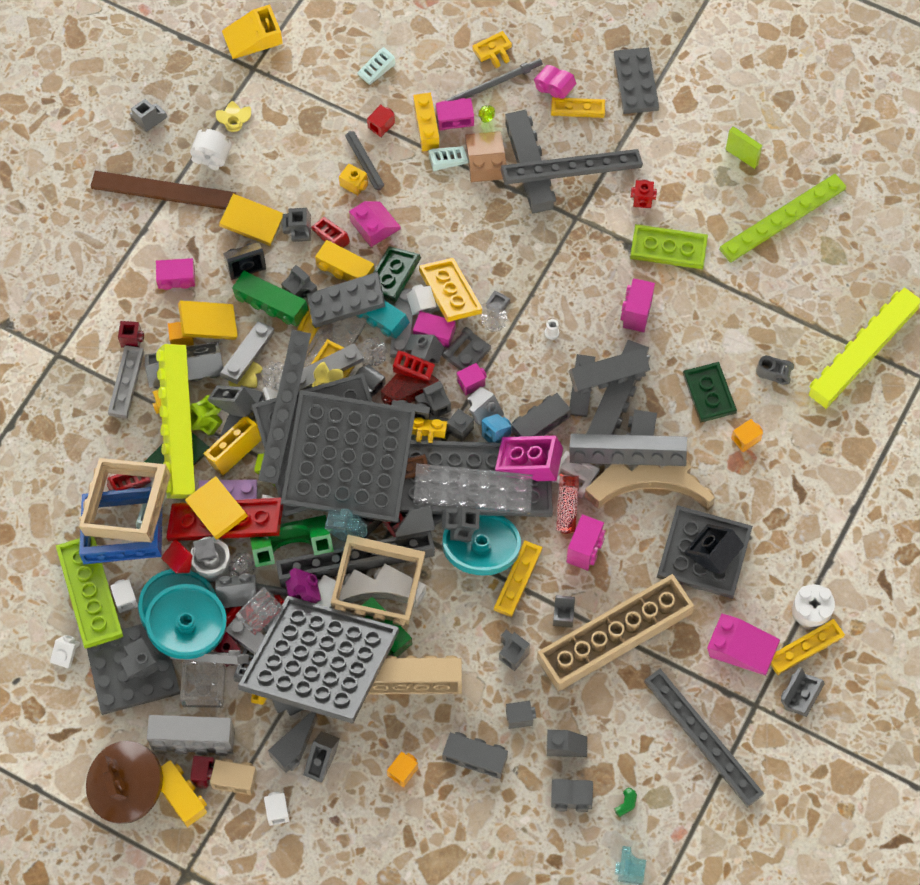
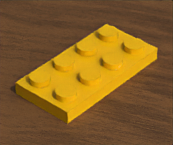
M454 258L419 266V272L426 285L431 286L434 299L447 322L482 314V307Z

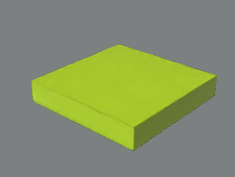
M732 126L728 133L725 150L755 169L759 164L762 145Z

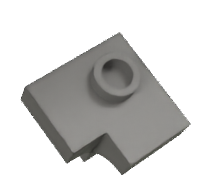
M482 387L478 388L467 398L471 406L469 411L475 422L479 425H482V420L485 417L499 414L501 417L504 415L495 395Z

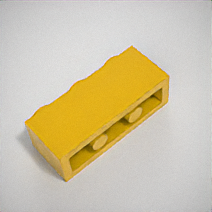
M431 92L413 95L421 150L423 152L440 148Z
M328 240L325 241L315 256L316 266L320 270L328 271L340 280L350 281L372 274L375 270L374 263Z
M243 417L203 453L210 465L221 475L224 476L262 441L257 424L249 417Z
M169 760L161 766L163 774L161 792L185 826L189 827L207 814L205 809L207 803L201 795L197 797L193 792L196 788L189 779L185 781L182 776L184 772L179 764L174 765Z

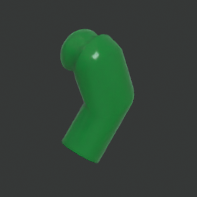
M626 788L623 791L624 803L614 808L619 818L635 808L637 793L632 788Z

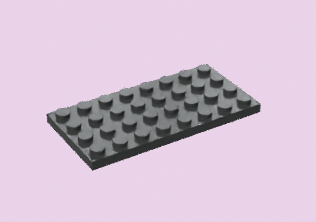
M411 440L408 458L425 454L430 473L404 480L400 513H408L410 509L414 508L415 504L426 503V506H431L432 514H442L443 509L465 507L480 510L479 515L552 517V481H535L496 472L495 467L501 443L433 441V443H428V441L416 442V440Z

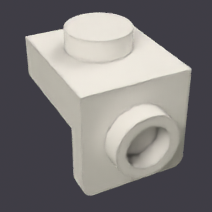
M68 635L56 639L50 663L70 668L75 649L79 647L80 642L75 641L74 637Z

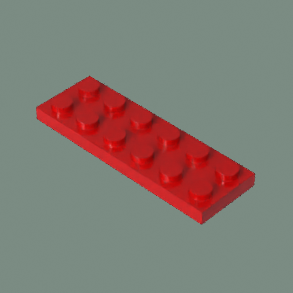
M281 497L236 500L248 516L219 539L279 536L283 511ZM172 503L166 535L168 541L200 540L205 537H214L188 503Z

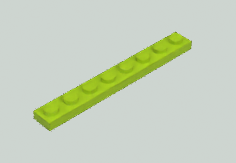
M836 174L831 175L721 245L719 250L730 263L846 190V185Z

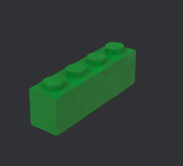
M243 271L232 287L235 298L238 301L246 302L256 310L261 309L269 316L281 319L287 325L292 324L297 327L309 310L306 300L246 271Z

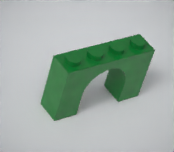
M326 515L283 523L280 526L279 536L250 537L256 567L275 564L274 552L281 546L295 542L310 544L313 547L314 556L334 552Z

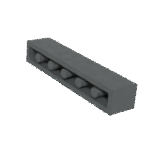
M527 110L505 114V125L516 162L542 161V150L540 145L537 146V133L532 130L533 121L532 117L528 116ZM551 179L523 182L532 214L553 209L556 196L555 192L550 189Z
M631 340L627 341L622 352L624 354L644 348L648 363L651 355H648L649 347ZM635 376L628 377L627 382L617 384L616 381L609 383L610 386L606 388L587 434L616 435L614 434L616 428L620 429L623 422L621 416L623 412L627 413L630 402L628 400L630 396L634 397L637 390L635 384L637 381H641L642 377L635 379Z
M571 434L569 446L570 463L686 466L687 437Z

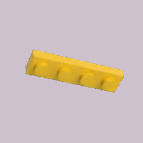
M524 540L520 554L513 564L494 606V611L512 618L543 547Z
M832 619L776 651L771 667L778 676L841 640L845 634L835 619Z

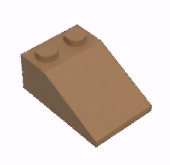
M501 131L465 134L470 181L503 180L500 168L501 165L507 164Z

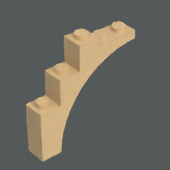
M688 460L686 466H664L662 469L660 465H638L632 472L627 464H612L585 489L584 495L597 509L617 496L641 489L674 491L694 499L707 509L713 505L715 499L713 492L709 488H704L694 475H690L692 466Z

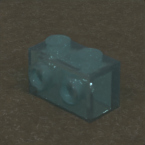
M342 508L341 511L329 510L325 529L342 542H346L347 535L365 538L368 525L360 517L352 514L351 510Z

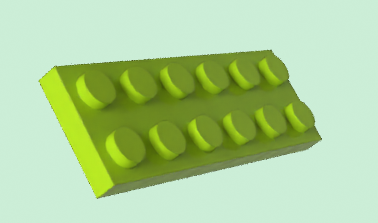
M91 536L90 547L97 546L95 537ZM79 538L56 545L82 642L84 648L87 649L124 636L103 564H83L79 555Z

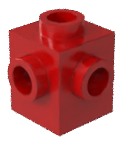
M636 180L635 187H631L630 198H634L633 207L651 208L652 200H656L657 196L654 182Z

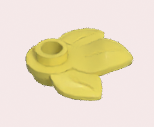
M233 101L227 105L225 111H216L217 121L224 124L230 132L239 131L243 123L247 122L251 117L250 106L240 109Z
M253 362L238 384L228 381L229 386L241 387L242 385L248 388H257L256 374L262 372L263 368L258 363Z
M325 362L320 363L314 370L315 381L312 387L343 379V371L340 369L329 371Z

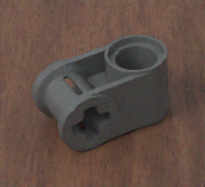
M765 355L758 362L756 374L762 379L787 385L791 382L790 374L791 370L794 369V364L788 360ZM766 365L769 369H765L762 366Z

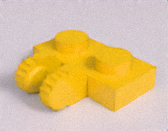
M503 31L472 45V50L481 62L490 58L494 67L498 68L501 66L500 61L496 57L499 53L506 64L510 62L506 50L512 48V43Z
M416 417L414 418L412 435H417L416 442H421L422 436H428V443H433L434 437L445 438L447 421Z

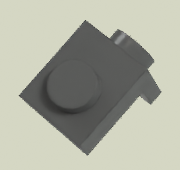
M555 596L553 626L573 628L575 597Z

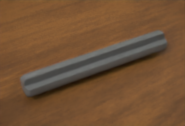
M349 131L345 135L348 143L367 173L374 189L381 190L384 187L382 179L356 133Z

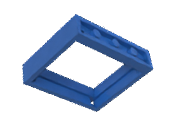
M152 487L103 492L98 508L148 503ZM89 493L82 494L81 516L84 511V501L88 498ZM163 504L152 543L134 542L90 547L91 536H84L80 529L79 555L83 564L162 557Z

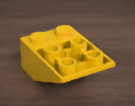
M270 4L253 9L222 30L232 59L283 44L281 30Z

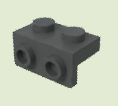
M798 667L797 671L792 674L787 689L782 692L781 702L786 710L807 717L825 683L822 679L805 674L803 668Z

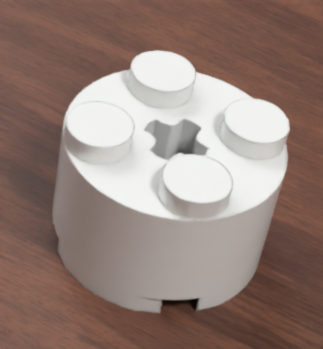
M201 129L197 132L190 150L191 160L197 164L207 165L212 170H218L219 167L225 164L232 143L230 140L228 143L225 140L226 136L218 131L207 129L206 132H202Z
M214 537L212 538L217 558H213L211 561L209 559L198 562L195 548H192L190 552L193 555L192 567L194 572L204 577L208 582H216L217 578L228 576L232 566L228 546Z
M816 584L801 587L792 605L793 618L800 626L808 630H815L830 620L835 608L834 597L830 589Z

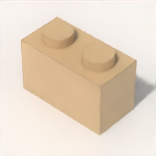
M226 758L215 760L210 785L212 789L252 796L257 776L256 767L249 762L238 764Z

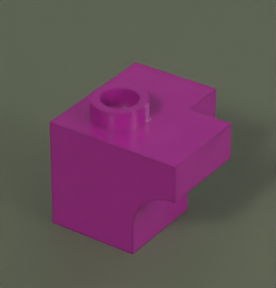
M293 568L289 571L291 578L285 581L288 596L315 604L321 601L316 575L298 568Z

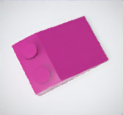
M557 436L502 437L495 471L535 481H557L563 446Z
M721 613L707 649L710 658L766 676L780 639L739 618Z

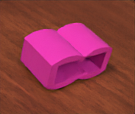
M546 65L534 78L536 89L539 92L550 93L553 97L564 99L577 84L573 74L565 70H559L552 65Z

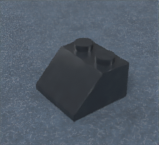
M259 242L249 243L244 247L230 249L223 253L231 280L239 278L243 271L253 274L266 270L264 252Z
M707 524L684 552L708 571L722 574L745 545L733 529Z

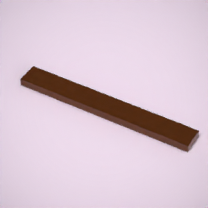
M96 170L91 182V189L223 210H226L232 195L236 194V192Z

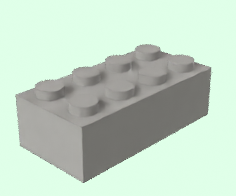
M149 715L147 740L151 749L155 750L154 752L164 754L167 751H175L177 754L195 752L198 755L215 753L219 756L233 753L235 729L231 718Z

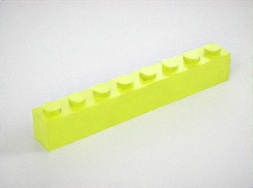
M905 287L900 292L896 291L890 299L891 302L889 304L885 303L879 310L880 314L877 317L873 316L869 320L868 327L866 329L862 328L857 333V338L854 342L850 341L845 346V351L842 354L838 353L833 359V364L830 367L826 366L821 373L822 376L812 381L809 386L811 388L809 396L827 409L917 312L920 307V298Z
M164 344L157 350L156 360L159 361L157 378L160 380L158 396L161 399L159 409L160 417H162L160 433L163 436L161 450L164 455L163 464L167 465L171 474L166 489V497L170 499H186L195 492L186 345Z

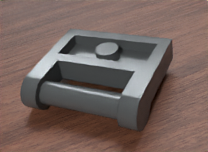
M465 327L455 342L442 353V357L459 370H463L475 363L478 364L491 350V345L475 335L468 327ZM466 339H469L471 342L455 357L453 354Z

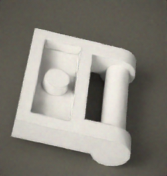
M566 451L561 458L557 481H552V483L556 482L583 499L585 489L594 481L600 469L590 463H570V453ZM563 472L583 483L582 487L561 477L559 474Z

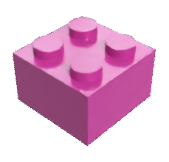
M633 278L632 284L627 285L626 298L623 301L620 318L623 321V328L645 332L655 283Z
M583 514L581 515L568 546L566 563L587 571L590 565H595L598 549L602 548L605 540L606 530H603L604 522Z

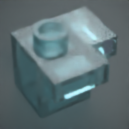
M623 846L620 862H616L614 874L618 875V881L642 885L646 860L636 858L631 852V847Z

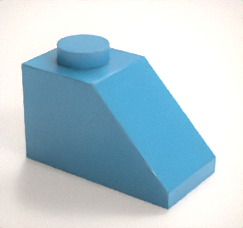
M499 414L485 417L482 420V437L490 443H501L502 437H509L511 435L512 426L510 421L505 417L502 418Z

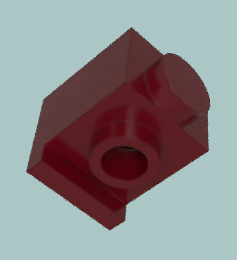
M193 756L190 780L196 788L206 789L209 786L215 763L214 757Z

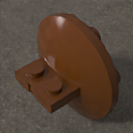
M133 741L116 742L103 749L92 762L86 778V794L94 812L102 819L117 824L132 823L144 817L154 807L161 793L163 774L160 762L148 747Z

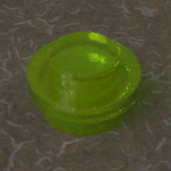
M490 105L481 107L478 113L481 121L487 123L494 118V107Z

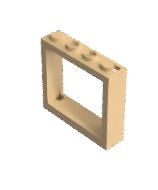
M99 458L97 467L94 468L93 481L89 484L88 498L85 499L83 504L84 511L79 518V528L84 536L152 543L171 475L167 465ZM108 473L154 478L140 529L94 524Z
M347 535L331 599V607L343 612H354V615L365 617V615L372 616L374 620L384 622L385 619L390 620L398 626L409 625L425 560V552ZM352 549L417 563L405 615L339 601Z

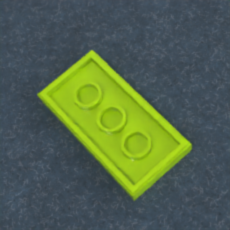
M635 224L630 259L703 269L708 234Z

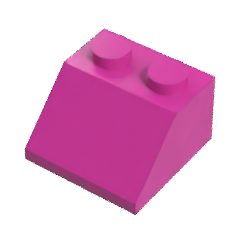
M364 201L349 210L350 222L370 247H373L401 229L400 225L380 201Z

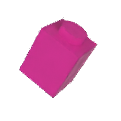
M477 363L456 372L457 382L465 396L485 386L486 372L483 368H479Z

